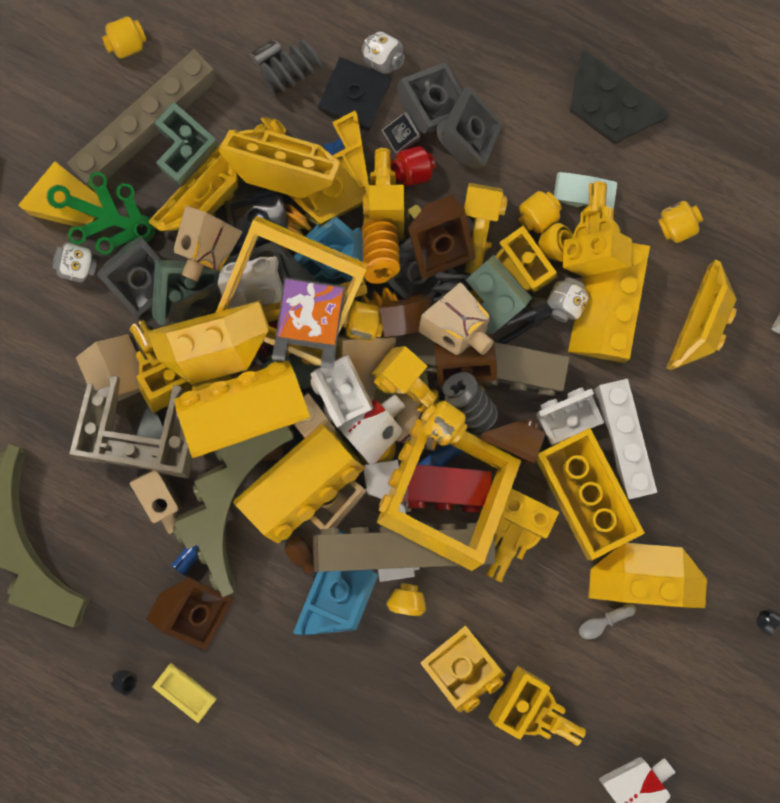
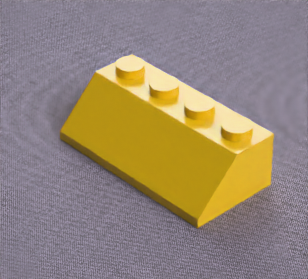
M632 243L631 267L581 278V283L586 286L585 291L588 293L589 299L580 318L573 321L568 353L625 363L630 359L650 246Z
M289 360L273 362L266 368L255 372H244L237 378L228 381L214 382L207 388L199 391H188L174 399L177 415L192 458L310 418Z
M321 424L233 502L264 536L279 544L282 540L290 537L292 532L304 521L312 518L314 513L323 504L331 501L338 491L348 483L353 482L366 467L348 443L324 424Z
M591 428L538 454L536 462L587 560H594L645 534Z

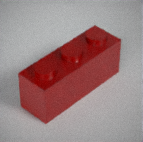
M416 465L402 502L407 503V508L425 509V504L435 505V510L452 511L453 507H462V512L480 513V508H483L491 487L492 472Z

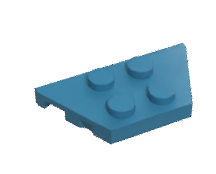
M339 529V534H346L345 531ZM375 569L318 572L293 633L304 636L357 630L378 578V573Z

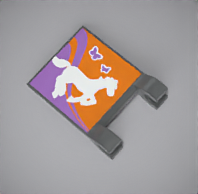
M284 277L272 360L285 361L288 344L323 349L321 367L333 369L345 286Z

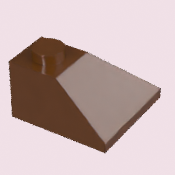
M453 195L425 205L408 227L422 279L476 259L465 209Z
M525 419L524 423L517 421L484 432L479 438L520 459L521 463L530 466L535 463L546 433L540 430L541 425Z
M188 578L161 592L146 620L162 633L206 650L234 598L230 595L222 597L219 590Z

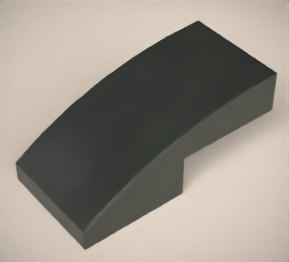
M145 399L125 408L126 415L136 436L161 439L164 427L163 420L158 411L152 413Z

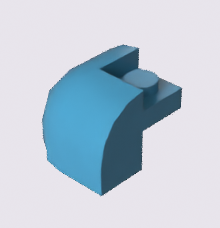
M336 216L323 226L318 224L306 236L311 240L363 262L362 230L358 227L352 231ZM297 252L294 255V258L320 283L337 285L352 280L353 276Z

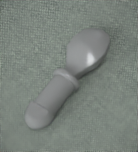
M626 603L610 613H605L603 618H592L585 621L579 628L580 636L584 639L597 638L602 634L607 625L613 626L614 623L633 616L636 613V606L632 603Z

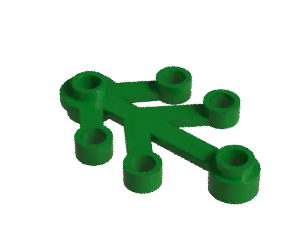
M101 172L91 173L88 177V183L95 190L102 207L72 196L70 191L62 185L51 186L46 193L47 202L54 208L61 209L68 206L98 218L81 227L73 226L68 230V239L74 244H81L85 241L86 237L113 225L126 230L110 238L100 237L96 240L95 248L103 255L111 253L114 247L130 240L133 241L140 236L147 243L155 235L156 228L148 222L150 218L140 214L133 198V187L130 184L121 183L115 190L116 196L123 200L129 218L118 214L106 187V176ZM96 175L101 176L103 180L102 184L98 187L92 183V179ZM124 186L128 187L130 191L129 196L125 198L120 195V189ZM57 191L63 192L65 196L64 200L60 203L54 200V194ZM140 224L146 226V232L143 235L137 233V227ZM78 229L82 232V237L76 241L72 239L71 235L74 230ZM103 240L109 242V248L106 251H101L99 248V244Z

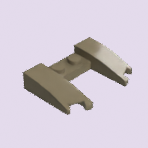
M118 376L109 377L110 386L95 390L92 383L87 384L69 455L81 461L99 464L111 463L154 470L165 475L189 478L193 458L190 454L174 403V399L180 397L184 391L181 387L173 385L161 439L112 432L120 378Z

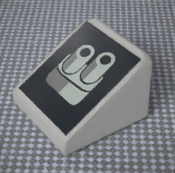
M271 40L251 52L250 57L260 71V64L265 63L270 66L271 57L280 60L279 53L282 49L278 42Z
M407 112L382 129V133L395 155L399 151L405 150L420 141V134Z

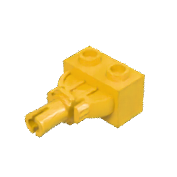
M379 148L374 152L375 165L374 171L370 173L369 197H363L364 223L369 220L390 222L398 228V239L402 241L404 239V185H395L396 173L391 170V151L387 148Z
M602 181L589 183V206L581 212L580 223L574 231L573 238L564 240L563 268L582 277L631 267L632 239L620 233L618 224L613 220L614 210L606 206L607 184Z
M468 183L464 209L466 216L475 217L471 240L476 259L466 262L464 269L466 273L472 274L483 264L485 251L491 248L492 242L486 241L490 220L498 221L499 215H505L508 198L503 196L502 188Z
M524 226L499 242L502 249L497 253L496 257L526 292L532 289L536 293L558 277L557 272ZM474 289L470 291L479 304L484 302Z
M142 320L138 322L140 330L136 323L129 330L142 350V353L138 351L135 356L140 363L139 375L136 376L139 390L152 413H155L169 406L173 385H178L184 390L183 393L192 391L193 384L157 360L147 333L150 329L146 321Z
M406 346L392 348L370 373L375 378L373 383L385 394L388 392L391 394H405L418 404L416 410L420 413H424L431 403L436 406L441 402L438 399L439 392L436 389L430 390L419 378L428 366Z
M511 488L494 535L495 547L500 538H502L495 553L496 564H490L485 575L493 578L498 566H500L494 579L502 583L504 575L518 548L520 547L516 558L522 560L526 550L534 547L541 538L547 539L559 512Z
M519 666L516 667L488 716L495 726L521 740L524 734H540L549 739L551 734L542 728L544 727L553 734H558L572 742L575 746H578L582 740L573 733L584 738L586 733L583 727H579L556 712L564 714L565 708L556 703L554 696L549 691L550 687L542 679Z

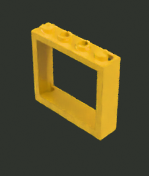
M256 216L251 224L216 312L229 309L258 236L353 276L343 298L339 326L340 332L368 264ZM269 326L270 330L263 341L274 346L277 329ZM288 344L287 355L292 353L301 357V361L307 365L310 363L317 367L318 365L321 366L323 349Z
M417 418L413 427L409 430V434L412 435L409 444L406 443L399 454L398 459L402 461L399 469L396 468L389 478L388 485L391 486L388 495L385 494L379 503L378 511L381 513L376 523L473 571L485 562L521 460L466 431L456 444L450 443V445L497 469L470 544L467 546L398 511L428 438L422 429L425 421L422 418Z

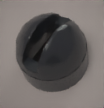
M770 609L763 610L759 613L756 623L763 632L771 636L780 622V614Z
M118 670L112 675L113 681L111 686L116 692L122 695H129L135 689L137 684L135 673L128 670Z

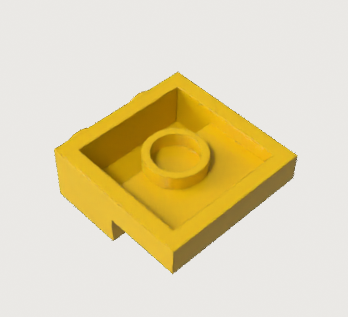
M466 626L420 662L459 713L463 710L468 713L475 709L481 702L478 698L486 691L490 694L497 691L503 685L501 679L506 676Z

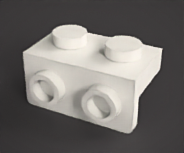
M276 256L268 258L259 257L248 261L229 309L260 301L261 305L281 302L283 286L277 271L278 259ZM236 262L229 263L220 270L218 286L222 296Z
M348 354L336 359L333 369L319 367L311 373V386L317 395H321L325 403L324 412L330 422L333 421L336 427L374 408Z
M583 387L568 393V399L558 403L557 399H553L541 405L542 410L536 416L543 432L546 433L545 436L550 447L588 428L592 429L604 423L593 399L594 392L592 389L584 391Z

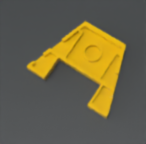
M356 111L332 122L345 147L344 150L332 155L334 159L341 162L333 184L301 199L288 195L321 226L325 225L335 216L338 218L363 205V197H369V182Z

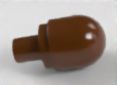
M298 536L289 538L284 546L286 555L292 564H295L296 567L301 565L305 573L309 575L314 571V564L310 559L313 556L312 550L303 538Z

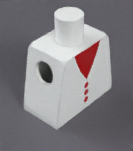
M395 394L382 405L372 395H368L374 408L337 427L371 466L377 462L402 433V428L394 420V417L406 406Z
M640 757L602 776L599 780L616 803H666L671 795L662 783L674 775L675 771L665 758L650 768L646 761Z

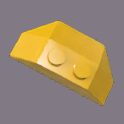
M265 129L244 130L240 132L229 130L219 148V153L245 183L300 199L331 186L341 164L339 160L334 159L320 145Z
M222 142L148 221L153 227L159 231L179 230L186 205L215 216L214 213L219 207L225 205V201L233 198V192L238 188V173L219 153Z
M716 259L708 265L666 369L674 370L709 356L716 350L720 351L725 342L726 335L723 334L726 324L730 325L736 315L737 309L733 307L737 299L721 262Z
M257 301L150 330L147 333L157 360L189 383L195 384L248 370L270 328L261 302Z
M625 543L614 549L590 569L588 598L649 605L705 608L707 578L682 547Z

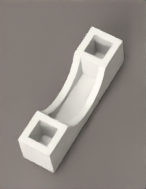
M628 379L599 385L594 390L600 414L606 423L611 437L616 460L617 480L627 500L657 493Z
M398 460L375 463L372 466L370 464L364 465L366 467L364 469L367 495L382 499L390 491L391 486L388 485V481L396 468L399 469ZM401 502L398 511L406 514L405 512H411V508H407V503ZM419 567L378 569L379 580L383 582L415 577L414 570L420 569Z

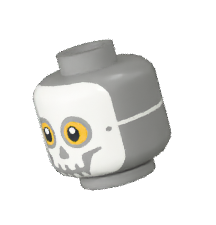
M376 32L369 35L362 45L361 51L364 62L382 74H389L399 69L404 62L403 44L385 32Z
M65 242L62 247L57 246L52 268L56 269V273L60 278L83 282L88 274L93 276L97 259L92 258L91 248L72 242Z
M572 278L557 281L547 299L552 311L551 316L565 323L568 319L575 320L580 318L589 299V295L585 291L586 286Z

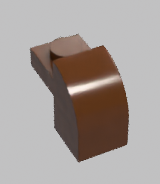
M425 292L414 293L406 300L385 302L380 307L384 337L419 332L421 315L433 306L432 298L426 297Z

